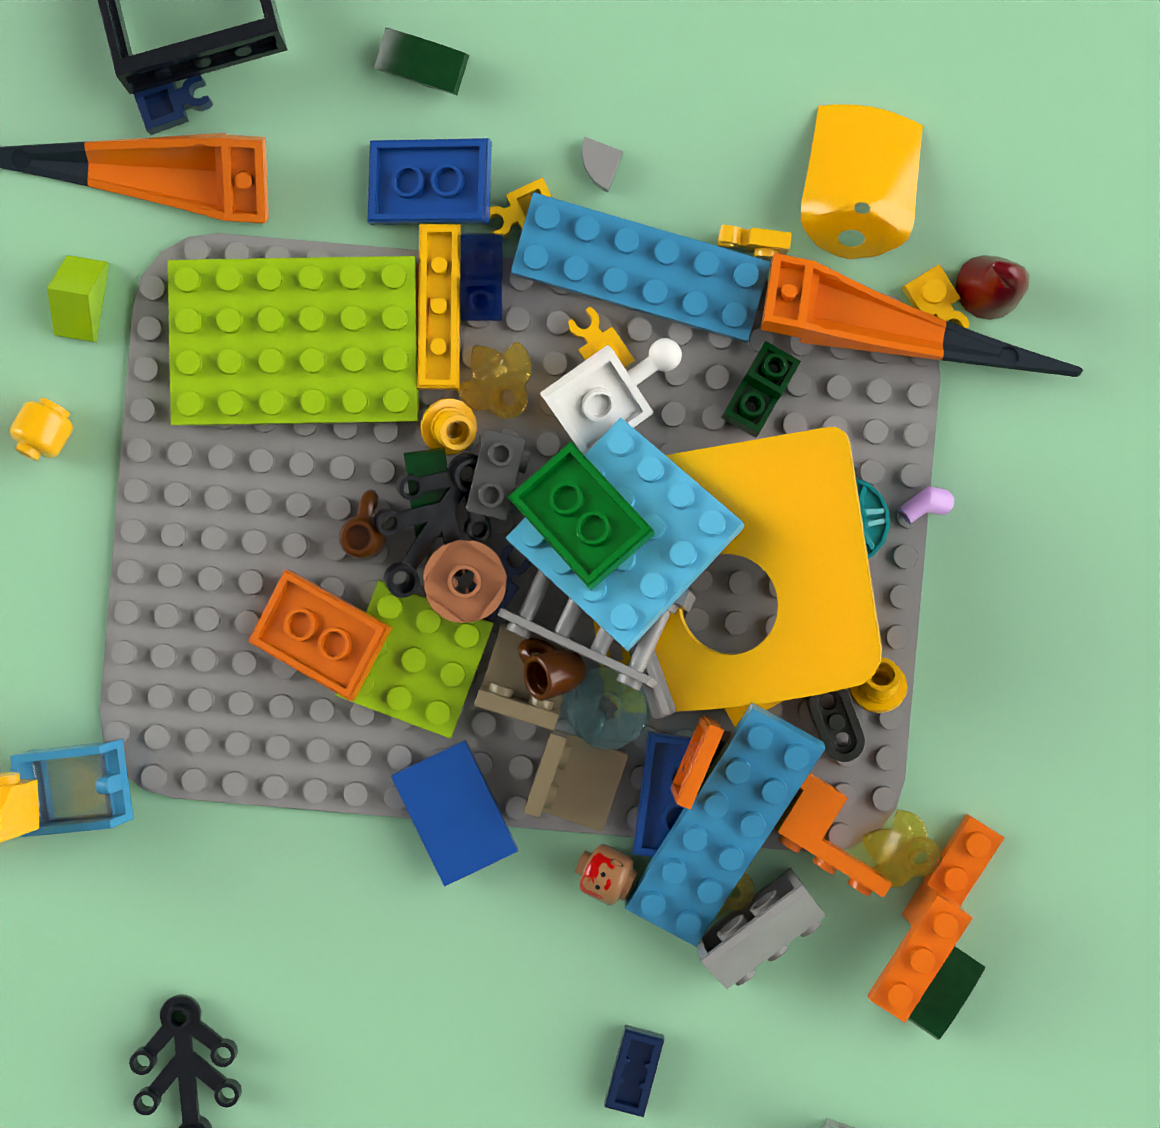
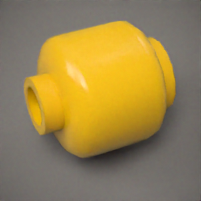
M40 398L38 402H26L9 429L11 437L18 442L15 450L34 461H38L40 456L46 458L57 457L73 431V424L68 419L70 413L46 398Z

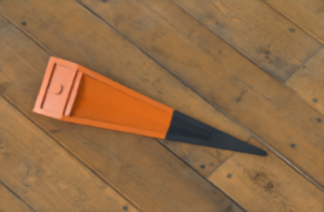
M213 133L0 147V168L123 194L223 221L266 223L269 220L266 137Z
M778 253L773 255L761 330L799 337L800 343L1071 377H1078L1083 372V369L1079 366L1002 342L916 309L858 283L816 261Z

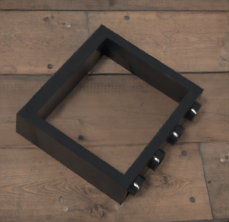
M98 0L115 74L129 94L288 50L275 0H260L264 14L263 19L135 55L132 54L120 1Z

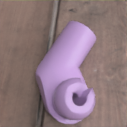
M927 486L901 505L898 511L902 518L908 524H911L925 513L937 515L949 513L954 506V497L946 489Z

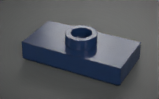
M628 1025L624 1026L604 1101L605 1108L644 1117L664 1043L663 1034Z

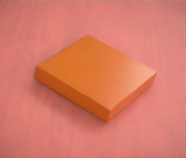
M705 715L700 717L670 787L676 804L691 810L724 733V729L716 720Z

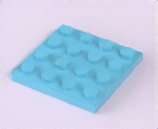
M620 417L584 456L654 530L655 535L591 591L526 518L517 525L506 539L626 651H629L745 526L743 521Z

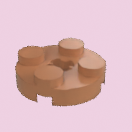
M457 540L441 546L429 558L424 569L423 581L428 603L436 613L452 622H475L488 617L499 607L506 593L507 571L501 558L492 548L475 540ZM466 569L475 574L473 581L477 585L472 592H469V589L466 588V592L462 593L456 589L459 582L454 577L459 570H462V573L465 574Z

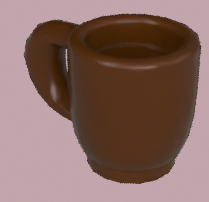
M372 489L363 493L358 515L349 518L342 525L339 532V543L342 550L348 556L355 559L367 560L376 557L383 551L387 542V536L380 533L374 525L379 497L376 491Z
M535 638L524 639L519 643L518 653L524 663L523 676L525 685L535 699L543 701L566 694L584 681L586 676L585 664L581 656L576 652L556 650L549 643Z

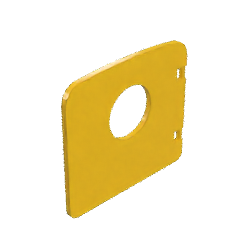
M824 427L665 455L743 521L744 529L719 555H739L758 564L770 577L778 600L777 618L769 635L757 647L742 653H722L708 648L691 633L685 622L682 609L678 608L675 614H670L654 649L676 708L675 712L749 706L751 702L758 705L786 701L859 686L870 679L876 673L881 663L882 645L851 444L847 433L838 427ZM593 620L595 635H597L600 626ZM621 646L623 660H618L617 662L628 666L631 660L630 653ZM608 649L606 656L611 658L610 650ZM600 664L605 691L616 706L632 713L651 712L642 686L640 691L617 681L619 672Z

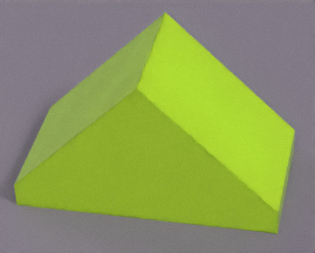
M71 255L65 257L47 287L55 336L97 343L109 262Z

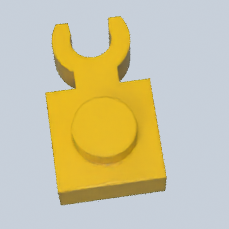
M543 177L506 194L510 206L506 208L500 206L490 207L489 220L499 217L504 221L501 229L492 232L494 240L505 239L511 233L512 227L518 224L521 231L523 230L533 192L552 198Z
M721 225L717 246L745 249L746 252H753L756 258L772 261L774 253L786 255L790 250L792 233L754 227L743 229L737 226Z
M940 264L902 287L903 292L914 308L943 320L953 321L961 327H969L967 317L959 311H954L951 304L961 298Z
M592 307L586 309V314L592 322L588 328H579L573 319L568 321L571 333L577 338L584 339L587 343L578 349L584 361L606 345H609L624 368L635 362L634 357L613 327H610L603 333L599 329V316Z

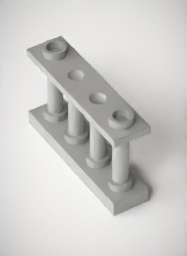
M539 569L518 614L515 615L500 608L497 616L509 622L507 630L526 639H529L531 633L537 634L619 672L617 681L640 691L642 684L654 689L657 683L655 679L643 672L670 614H675L678 608L690 612L696 597L687 589L640 638L628 666L606 656L613 638L602 627H600L590 649L569 639L582 611L570 598L553 632L532 622L551 583V580Z

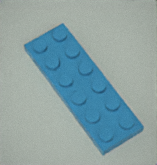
M533 192L510 273L527 280L747 343L771 262Z
M751 702L706 773L691 810L683 809L626 899L625 909L696 947L826 749L824 742Z

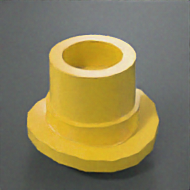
M454 398L440 399L431 404L425 411L420 423L421 436L425 444L431 449L444 447L446 455H454L466 450L473 443L477 433V421L471 408L464 402Z
M882 657L876 673L864 684L849 689L851 697L859 707L868 712L884 713L900 706L906 697L908 685L906 677L899 666L892 660Z

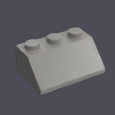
M789 868L707 929L696 947L703 965L728 989L733 984L740 986L751 979L756 973L755 968L765 960L774 961L781 957L788 950L787 944L799 935L806 937L817 930L821 925L820 920L826 915L792 868Z

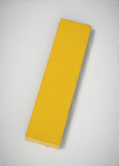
M419 224L418 390H460L461 225ZM427 298H430L427 336Z

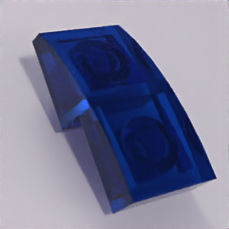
M503 233L461 234V321H502Z

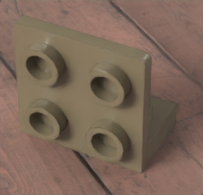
M502 624L499 628L482 686L478 691L474 706L554 731L565 694L540 701L529 693L523 676L524 663L518 653L519 643L526 638L507 630L508 624ZM531 633L529 637L543 640L552 645L556 650L573 652L537 634Z
M558 729L551 730L525 803L524 813L540 818L541 812H545L588 828L602 831L628 760L627 753Z

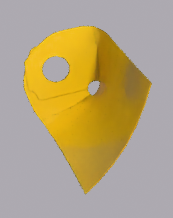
M854 104L818 106L801 203V223L803 229L818 247L837 257L852 260L882 255L900 247L909 239L915 219L922 124L894 112L872 106ZM857 203H865L870 206V211L862 214L856 212L854 208ZM856 230L864 235L865 240L859 246L850 247L840 243L838 236L843 231Z

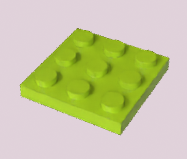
M378 580L366 613L393 628L356 699L351 702L451 739L494 622L486 619L465 623L449 621L432 609L427 597L417 593L406 598L396 597L386 588L384 581ZM336 693V695H335V696H338V697H340V698L346 699V698L342 697L341 695H339V694H337V693Z

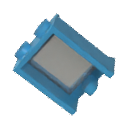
M123 739L32 749L10 756V772L20 773V779L38 780L39 829L23 834L21 837L111 829L134 819Z

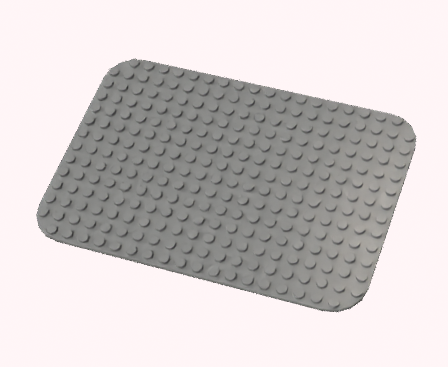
M216 233L189 236L163 250L141 276L132 307L100 718L103 742L123 739L128 778L143 790L177 799L411 818L391 775L466 739L508 827L634 837L648 731L692 737L700 717L705 715L720 724L724 729L720 741L727 742L735 727L724 708L674 712L660 719H654L651 712L632 713L616 706L607 696L603 685L600 664L580 655L586 668L585 679L574 690L564 695L555 729L614 748L628 755V760L604 829L597 831L545 812H541L540 818L524 813L525 803L551 730L474 706L478 691L482 686L499 628L502 624H508L507 620L499 616L495 621L489 616L483 618L494 622V626L451 739L335 696L336 693L248 642L285 569L292 570L367 612L378 580L384 581L386 569L393 563L401 562L416 539L414 526L402 528L396 534L387 536V542L383 551L376 557L367 560L348 556L342 550L339 543V532L342 525L349 518L358 515L361 497L367 490L372 489L376 491L379 497L376 513L384 508L392 509L395 512L411 508L410 500L403 498L398 493L396 484L399 477L406 474L403 453L431 449L425 444L421 436L420 423L425 411L434 402L444 398L460 400L471 408L477 421V433L473 443L466 450L458 454L446 455L447 467L451 460L459 454L473 453L479 455L483 434L486 430L526 439L524 449L530 450L525 474H517L514 489L521 486L568 443L572 442L575 445L540 393L584 362L578 349L587 343L584 339L577 338L571 333L568 321L573 319L579 328H588L592 322L586 314V309L592 307L599 316V329L603 333L610 327H613L634 357L635 362L625 368L626 371H629L649 356L651 345L659 339H672L681 348L682 358L675 369L667 372L658 370L636 385L654 413L635 426L634 429L664 455L824 427H838L847 433L851 444L856 478L870 483L882 494L889 508L890 529L886 541L868 561L881 638L882 657L892 660L899 666L906 677L908 687L906 697L900 706L884 713L868 712L859 707L851 697L850 689H845L849 694L865 737L864 749L859 757L849 762L837 761L831 758L824 750L811 773L837 788L848 797L823 837L843 850L850 849L876 835L895 812L906 773L928 513L923 514L917 520L908 524L900 515L898 508L924 488L931 486L940 388L939 360L800 343L799 337L761 330L768 280L764 284L749 340L747 343L511 275L510 272L514 258L461 254L460 390H419V422L172 426L170 412L168 260L415 256L417 264H419V250ZM884 294V295H886V296H889V297H891V298H893V299H896V300L902 302V301H901L899 298H897V297ZM767 341L801 362L783 395L773 408L760 434L755 438L720 417L763 343ZM466 466L461 470L460 476L462 480H467L472 476L473 469L471 466ZM408 482L404 485V492L409 494ZM463 497L455 509V516L460 540H471L464 532V524L469 517ZM518 509L515 514L508 513L507 521L485 516V519L491 525V534L482 543L492 548L500 557L502 550L506 546L512 545L506 537L525 516ZM387 515L382 519L381 523L385 529L390 528L394 524V516ZM477 522L473 525V535H478L483 531L484 526L482 522ZM442 537L435 540L416 570L420 578V584L415 593L425 597L427 595L423 581L424 569L432 554L444 545ZM516 548L508 556V562L513 567L521 566L526 559ZM733 554L718 555L687 588L696 599L690 612L682 610L685 622L696 639L712 650L730 654L749 651L766 639L775 624L778 612L775 587L767 573L758 564L745 557ZM532 563L526 572L514 575L511 579L520 588L504 609L515 615L518 614L538 572V568ZM467 570L464 575L454 577L459 582L456 589L464 593L466 588L473 582L475 574ZM397 572L393 577V583L400 584L404 582L406 572ZM552 581L532 622L553 632L569 597ZM582 610L569 639L590 649L596 637L593 619ZM613 639L609 647L611 659L615 661L623 660L621 645ZM831 694L824 695L820 701L822 708H830L834 703V698ZM807 697L782 701L767 710L819 739L807 707ZM841 732L835 737V744L837 746H844L848 742V735L845 732ZM773 828L761 847L791 850L778 841L781 834L775 828ZM802 848V849L800 850V851H803V852H808V851L805 850L804 848Z

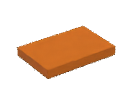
M285 569L248 642L347 700L354 701L393 627L292 570Z

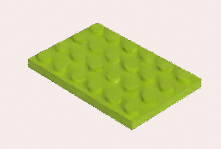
M415 256L168 260L171 425L222 426L419 422L416 308L417 258Z

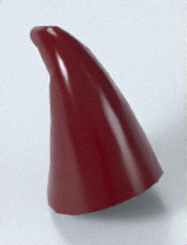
M982 255L973 257L963 264L957 275L955 290L961 298L959 302L966 311L977 318L992 320L1006 316L1017 307L1028 290L1029 274L1026 268L1017 262L998 256Z

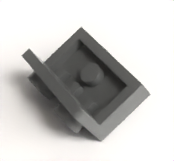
M492 430L484 432L467 501V511L506 521L508 513H516L517 508L508 496L516 490L514 487L517 474H525L530 450L524 449L525 438Z

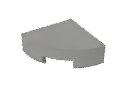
M585 137L582 146V159L585 170L597 187L605 192H609L623 151Z

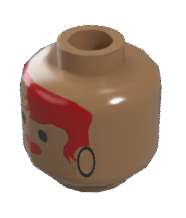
M606 844L597 846L592 853L585 850L575 870L576 874L581 875L579 881L581 892L607 905H614L619 899L625 902L638 875V871L633 869L634 860L632 857Z

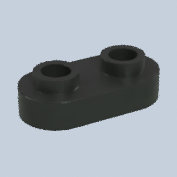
M842 689L808 696L807 707L819 739L825 744V752L831 758L840 762H849L859 757L865 746V737L848 692ZM826 694H831L834 698L833 705L827 709L822 708L820 704L821 698ZM841 732L847 733V744L837 746L835 744L837 734Z

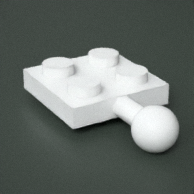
M659 339L651 345L649 356L629 371H626L613 349L606 345L543 390L540 395L577 448L585 455L620 417L634 428L654 413L636 385L658 370L667 372L675 369L682 358L681 348L672 339Z

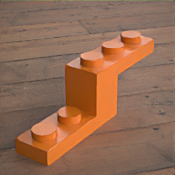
M810 772L774 827L781 834L778 841L796 853H799L802 848L815 855L812 862L834 875L836 870L850 877L847 883L860 893L869 896L873 891L884 898L892 885L885 875L823 838L848 797Z
M969 814L965 815L902 912V916L909 922L911 928L869 991L867 997L870 1001L904 1023L907 1021L973 919L961 905L1004 840L1003 836Z

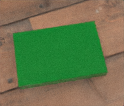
M572 442L568 443L508 496L516 508L590 591L655 535L654 530Z

